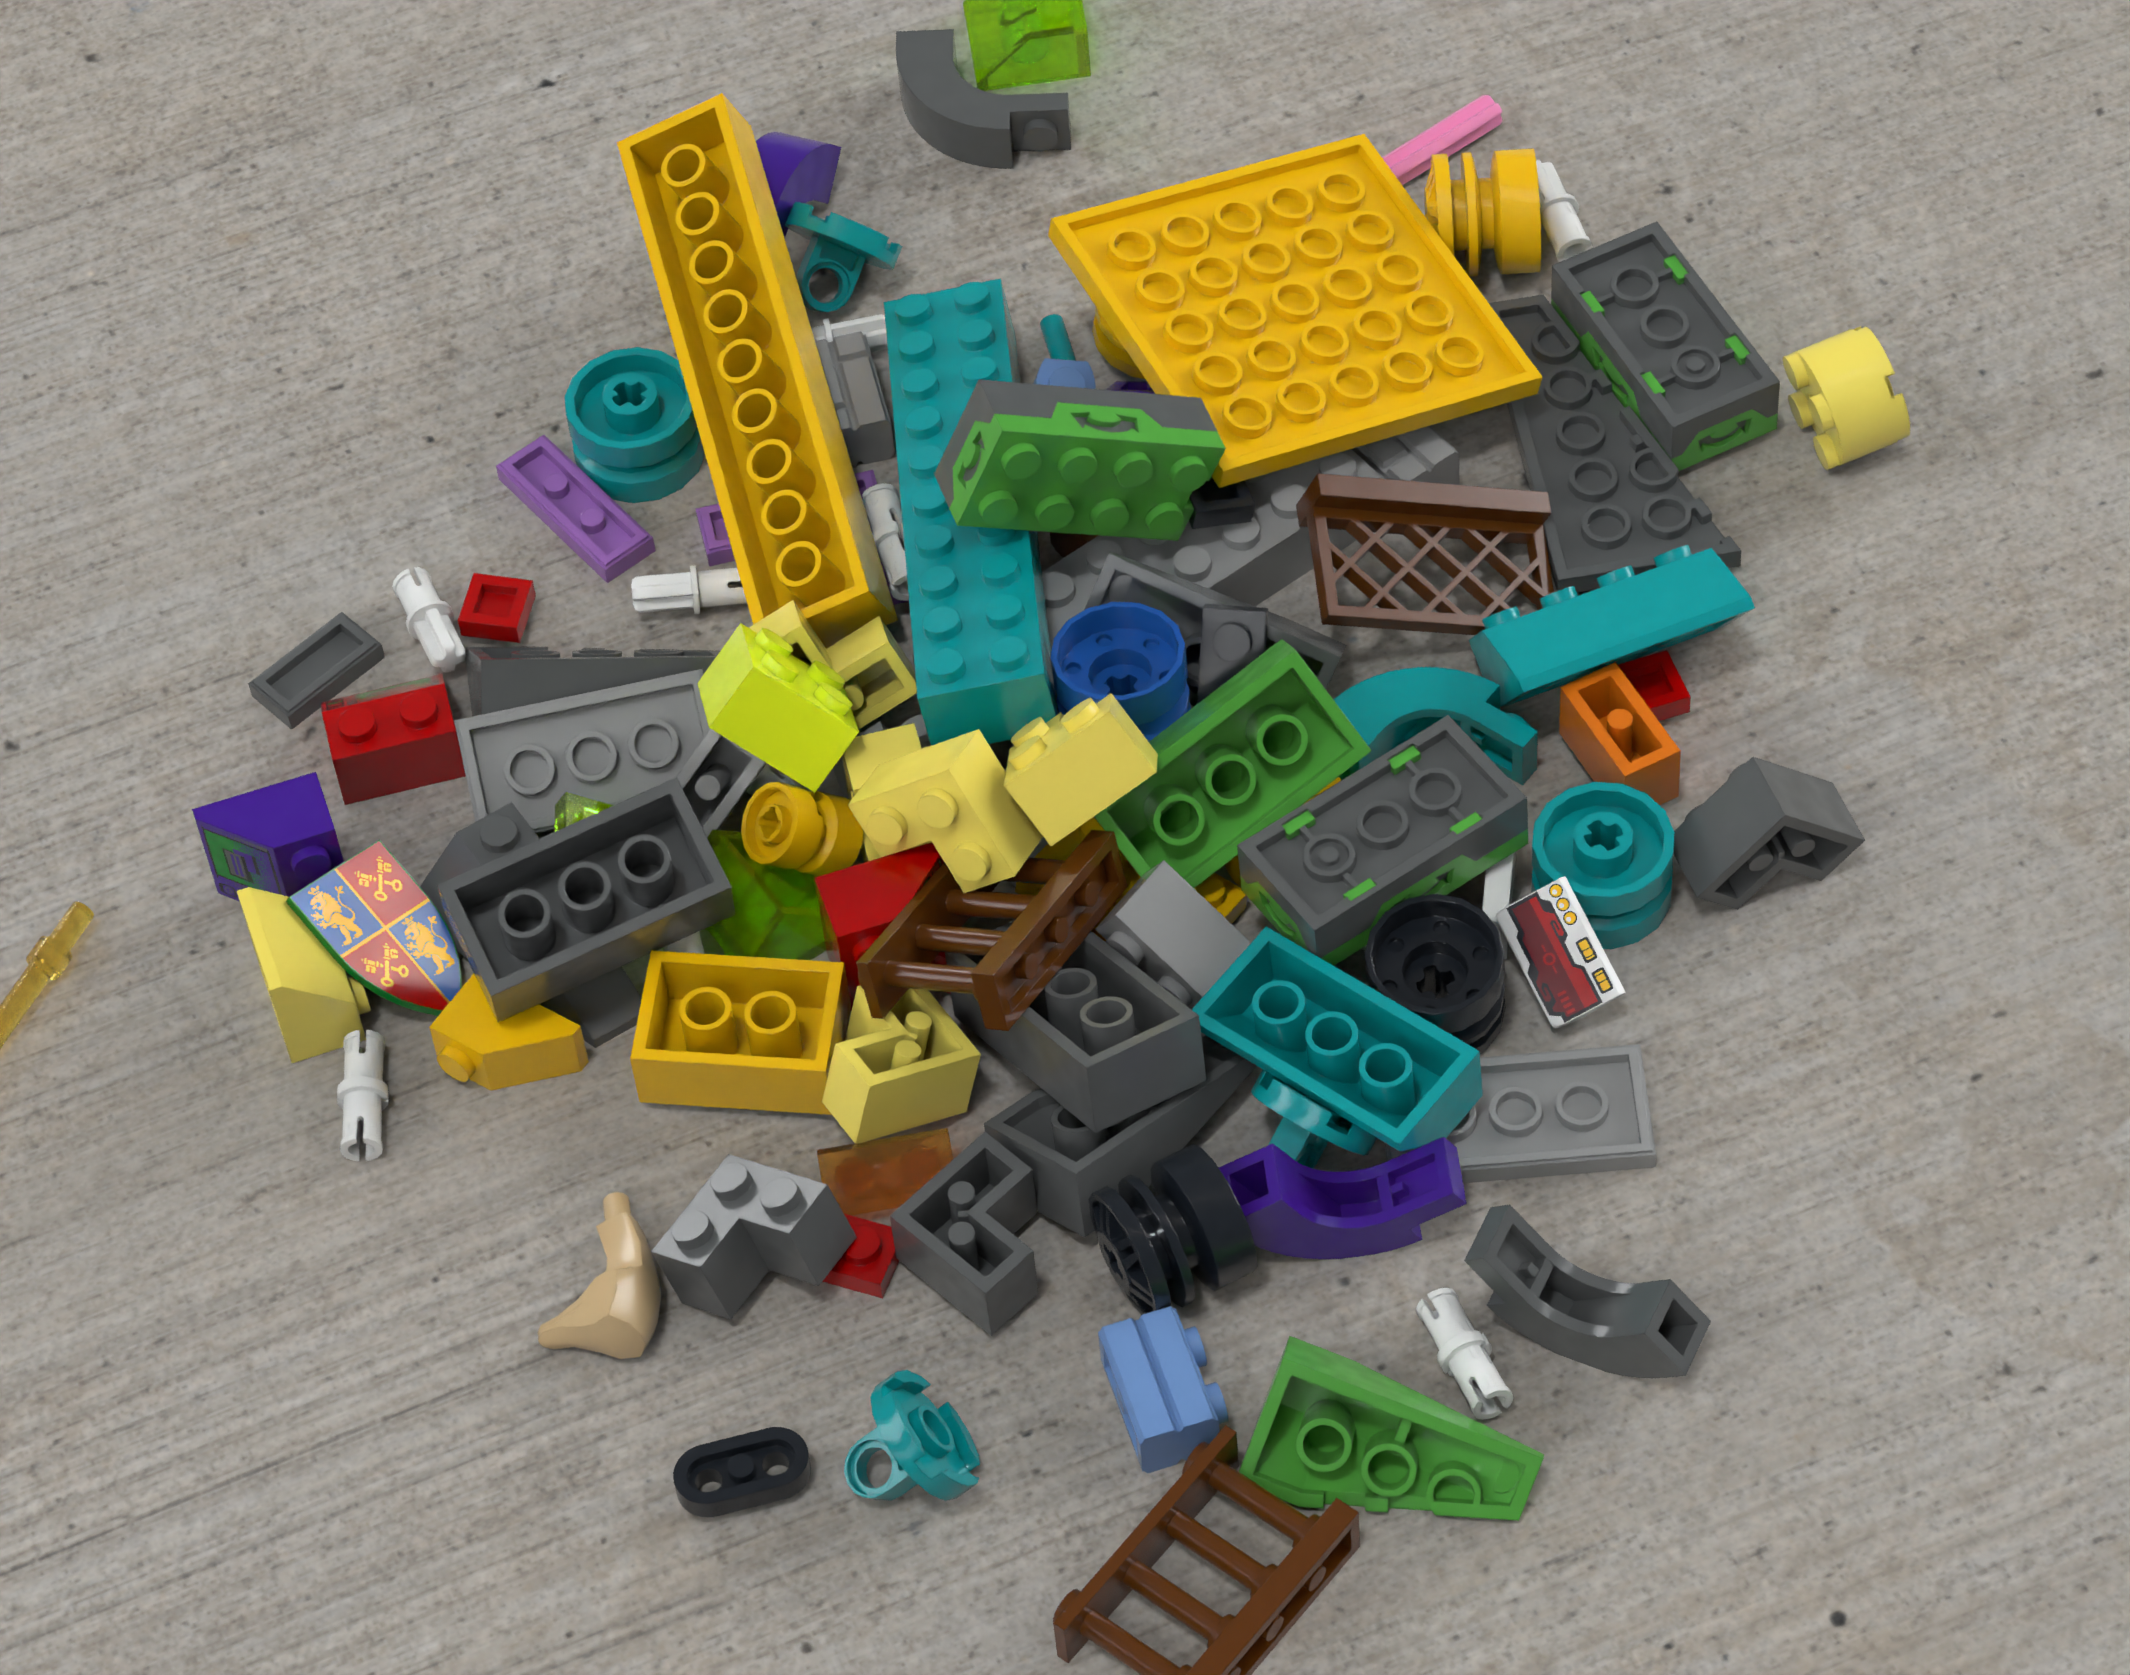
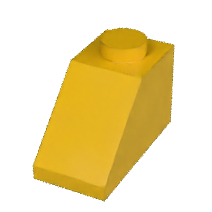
M474 973L429 1027L439 1066L449 1076L458 1081L467 1082L470 1079L490 1091L581 1072L589 1062L581 1026L539 1004L501 1022H497Z

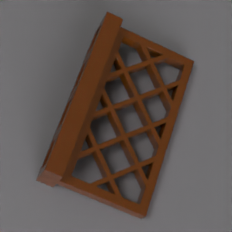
M1317 473L1296 504L1299 527H1308L1321 623L1323 625L1477 635L1482 630H1485L1482 619L1511 608L1505 601L1516 589L1537 606V611L1543 609L1539 599L1554 593L1543 524L1551 515L1548 492ZM1328 529L1346 530L1362 546L1348 558L1329 541ZM1386 534L1404 535L1420 551L1407 563L1381 539ZM1444 538L1461 539L1478 555L1464 567L1439 543ZM1501 542L1527 544L1530 565L1523 572L1496 549ZM1368 552L1372 553L1395 574L1383 588L1356 565ZM1426 556L1453 578L1441 592L1414 569ZM1484 560L1511 583L1499 596L1472 574ZM1343 576L1370 599L1364 607L1338 604L1336 583ZM1403 581L1425 600L1428 605L1422 611L1407 610L1389 593ZM1460 585L1486 609L1481 615L1465 614L1447 597Z

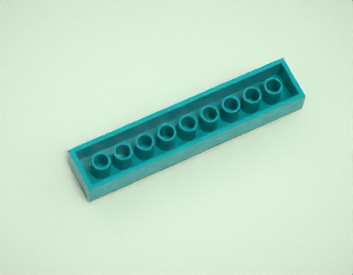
M1000 278L985 282H969L960 287L926 294H910L901 299L884 302L917 699L931 746L977 729L981 731L988 744L1011 740L1022 727L1032 720L1042 717L1046 723L1058 715L1050 659L1051 649L1037 531L957 526L934 475L978 380L1021 383L1016 336Z

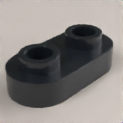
M770 1427L698 1445L689 1449L678 1459L674 1467L673 1480L676 1494L682 1507L693 1515L709 1518L788 1499L796 1495L806 1486L810 1478L811 1463L807 1445L799 1434L783 1427ZM777 1465L788 1468L785 1472L774 1476L766 1473L771 1467ZM716 1482L721 1484L717 1490L710 1492L700 1491V1488L706 1483Z

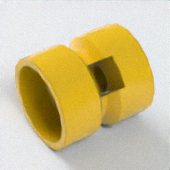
M770 782L757 789L747 802L742 817L741 836L744 849L752 860L763 865L786 870L795 869L801 873L821 876L852 866L858 857L863 843V829L848 806L851 800L843 796L821 791L814 793L806 788L795 785Z

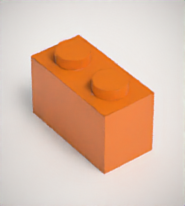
M1616 662L1560 687L1559 734L1594 782L1627 785L1648 794L1659 805L1679 797L1681 750Z

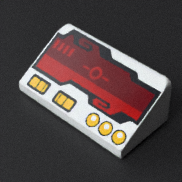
M1565 876L1497 912L1496 920L1543 1011L1554 1028H1560L1582 1019L1626 993Z

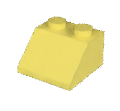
M251 887L238 890L237 894L291 1063L342 1048L344 1037L355 1030H360V1042L366 1040L359 1015L370 1012L371 1009L364 986L353 977L347 978L342 966L330 955L286 903L289 897Z

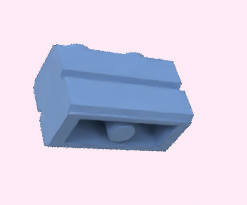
M1169 1306L1143 1314L1138 1320L1129 1318L1103 1326L1098 1331L1101 1361L1142 1472L1151 1473L1177 1465L1182 1459L1186 1461L1191 1452L1200 1443L1205 1441L1210 1444L1220 1432L1219 1424L1228 1422V1413L1218 1383L1214 1382L1205 1385L1199 1368L1206 1366L1207 1360L1197 1328L1194 1326L1184 1329L1176 1308Z

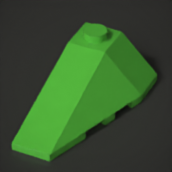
M1289 1336L1239 1472L1281 1500L1298 1507L1324 1508V1504L1331 1505L1338 1498L1349 1506L1365 1507V1511L1388 1512L1389 1508L1433 1511L1438 1516L1519 1520L1544 1459V1454L1352 1359Z

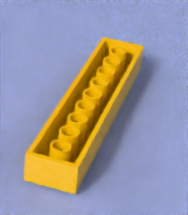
M721 93L617 142L753 625L794 600L827 649L880 616L885 625L893 623L898 619L752 127L724 94Z

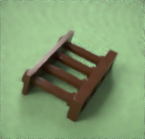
M1091 830L1066 860L1028 857L1015 877L1003 880L1007 882L1043 884V888L1037 895L992 892L1000 882L963 893L944 862L856 962L859 983L862 989H864L871 1017L883 1019L909 988L973 994L978 1001L985 1029L1009 1031L1128 887L1114 831ZM971 916L1015 920L1006 931L962 927ZM940 952L984 956L976 967L931 964Z
M1225 1425L1210 1444L1204 1441L1195 1447L1184 1464L1182 1476L1081 1591L1078 1589L1072 1590L1061 1601L1053 1617L1057 1656L1069 1663L1087 1641L1090 1640L1140 1675H1252L1360 1547L1359 1512L1336 1498L1321 1516L1313 1514L1308 1518L1237 1471L1239 1467L1237 1432ZM1218 1491L1293 1540V1549L1279 1566L1270 1564L1265 1567L1194 1518ZM1176 1540L1251 1590L1250 1600L1236 1616L1227 1614L1223 1617L1151 1569L1152 1566ZM1134 1590L1208 1640V1649L1192 1667L1186 1664L1180 1668L1115 1624L1108 1617L1126 1596Z

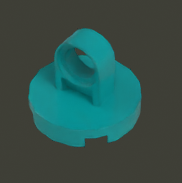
M794 202L785 226L810 240L796 274L805 307L818 312H831L843 307L853 293L864 263L883 269H894L903 246L893 242L887 243L889 237L851 219L831 212L830 216H826L824 220L812 215L814 206ZM821 268L831 270L837 277L839 284L835 297L824 303L813 298L809 290V281L812 274Z
M1262 1069L1251 1093L1264 1105L1283 1116L1268 1145L1275 1144L1298 1163L1313 1169L1328 1142L1363 1156L1369 1154L1377 1137L1300 1091L1293 1090L1287 1086L1288 1084Z
M909 1370L896 1371L875 1386L870 1399L872 1415L877 1427L858 1440L849 1449L844 1465L847 1484L857 1495L863 1498L892 1501L901 1497L916 1485H919L930 1495L948 1501L958 1498L978 1483L979 1477L973 1476L970 1471L980 1465V1459L968 1429L949 1402H946L937 1409L931 1400L922 1393L923 1390L931 1385L922 1376ZM883 1449L890 1456L892 1470L887 1482L883 1486L875 1488L868 1479L867 1464L875 1452Z

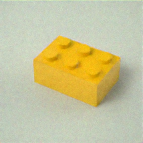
M651 950L630 1056L639 1102L832 1115L822 1103L834 1047L836 1043L845 1041L851 1011L844 962Z

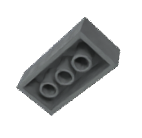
M677 777L437 885L445 914L497 1022H501L650 954L651 950L657 951L736 915L732 887Z
M1014 921L994 930L1006 931ZM1092 931L1009 1031L985 1029L979 1003L974 995L951 992L953 1012L958 1020L1095 1133L1107 1127L1118 1125L1124 1119L1162 1101L1172 1099L1179 1093L1207 1080L1199 1015ZM945 952L946 965L976 967L984 958L981 955Z

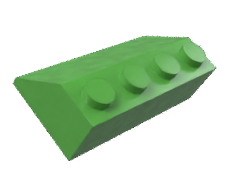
M1281 639L1150 740L1149 743L1158 753L1157 773L1095 815L1094 818L1104 831H1114L1119 851L1140 877L1164 860L1195 888L1238 855V844L1303 805L1372 750L1296 649Z

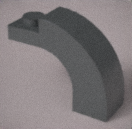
M954 29L896 31V61L903 109L914 130L932 147L956 160L981 167L1013 169V155L1017 151L1071 150V121L1068 93L1002 95L980 90L965 81L958 73Z
M1510 1204L1490 1207L1464 1260L1493 1290L1487 1306L1497 1316L1540 1346L1558 1355L1604 1372L1651 1379L1686 1376L1711 1323L1710 1319L1671 1279L1642 1283H1624L1596 1276L1577 1267L1558 1254Z

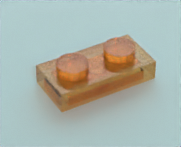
M948 1128L817 1150L821 1181L829 1186L844 1214L848 1215L899 1208L953 1160Z

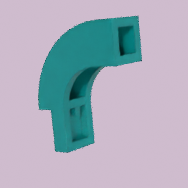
M1440 667L1405 668L1389 671L1361 681L1333 699L1372 750L1339 776L1341 781L1447 715L1456 722L1508 778L1523 786L1537 770L1538 731L1533 729L1522 717L1514 713L1501 711L1500 685L1484 677L1456 669Z

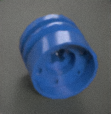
M1110 602L1090 607L1066 621L1054 637L1050 659L1054 688L1057 693L1058 714L1061 712L1065 715L1077 704L1088 698H1092L1095 703H1098L1112 693L1149 742L1191 709L1189 702L1190 690L1186 682L1188 669L1185 642L1178 625L1162 611L1141 603Z

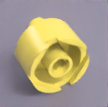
M1860 326L1855 329H1849L1783 357V365L1793 388L1797 390V392L1788 395L1792 414L1801 429L1812 425L1817 436L1813 437V443L1824 469L1829 470L1892 445L1910 435L1909 415L1903 394L1900 393L1894 396L1888 376L1895 374L1883 347L1869 328H1861Z

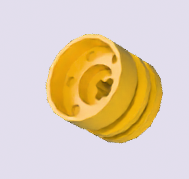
M1534 149L1494 151L1491 159L1490 178H1478L1472 153H1461V179L1450 180L1448 155L1432 154L1431 169L1426 187H1424L1425 217L1453 255L1454 251L1465 250L1468 276H1478L1482 249L1491 248L1494 249L1497 267L1501 275L1540 272L1541 218L1538 173Z

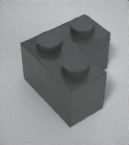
M1752 757L1749 761L1734 769L1729 775L1728 780L1711 797L1687 814L1684 822L1674 831V856L1697 898L1738 910L1781 869L1822 881L1857 849L1865 839L1832 782Z
M984 1132L890 1215L896 1259L991 1336L1038 1294L1034 1251L1013 1235L1038 1213L1033 1169L988 1133Z
M728 1154L651 1252L682 1304L732 1319L769 1270L819 1286L857 1236L827 1184Z

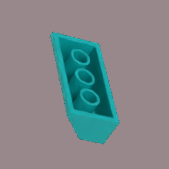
M1684 545L1654 557L1657 568L1635 575L1632 565L1596 578L1600 588L1578 596L1575 586H1571L1540 598L1539 600L1543 608L1541 610L1521 616L1516 606L1482 619L1485 630L1472 637L1469 643L1482 677L1500 685L1501 709L1564 686L1614 662L1617 665L1629 662L1723 628L1755 609L1752 598L1712 548L1692 555L1689 545Z
M1267 926L1192 1008L1199 1015L1201 1033L1400 1152L1421 1147L1441 1137L1447 1138L1483 1096L1480 1051Z

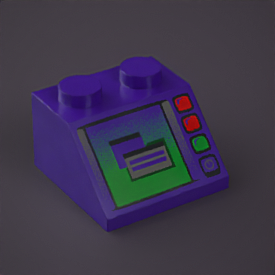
M316 772L192 809L219 894L239 901L238 890L248 887L290 897L344 862L336 831Z

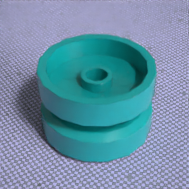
M641 347L612 350L589 361L572 377L564 399L575 462L613 500L628 503L660 500L681 490L699 472L705 453L677 359L663 351Z
M1591 782L1568 788L1546 803L1534 823L1531 893L1565 876L1603 949L1611 950L1638 943L1659 928L1671 908L1675 832L1666 811L1648 794L1621 783Z

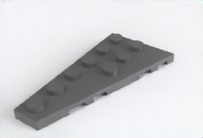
M1536 295L1489 303L1543 377L1538 394L1508 402L1507 407L1530 491L1548 492L1551 515L1545 521L1543 527L1549 564L1556 590L1559 591L1571 586H1575L1577 592L1599 589L1596 578L1632 565L1635 575L1657 568L1654 557L1684 545H1689L1692 555L1712 548L1728 568L1741 566L1740 548L1730 536L1725 538L1712 522V512L1700 497L1695 499L1678 478L1679 469L1631 407L1624 408L1612 392L1611 381L1601 369L1595 370L1580 351V341L1544 295Z

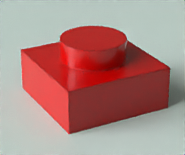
M473 573L457 620L461 636L520 643L536 597L533 580Z
M1667 650L1618 665L1658 721L1690 712L1691 696Z
M844 1214L857 1237L822 1282L883 1299L899 1263V1260L896 1259L892 1227Z

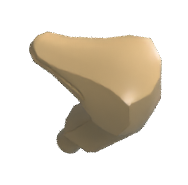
M614 1192L604 1198L605 1221L596 1226L607 1256L606 1271L591 1282L579 1299L558 1316L540 1325L538 1341L545 1348L562 1349L576 1347L600 1352L618 1359L641 1357L653 1337L658 1323L661 1299L655 1261L643 1230L631 1215L629 1197L624 1193Z

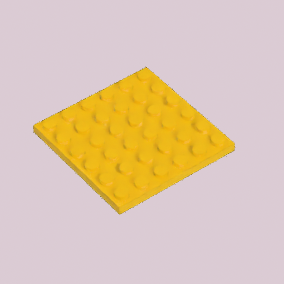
M1365 134L1051 218L1048 237L1154 393L1202 399L1226 448L1212 474V478L1219 488L1538 394L1543 378Z

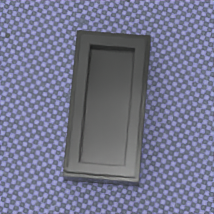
M341 612L249 682L251 695L292 730L321 708V702L331 700L384 659L382 644Z

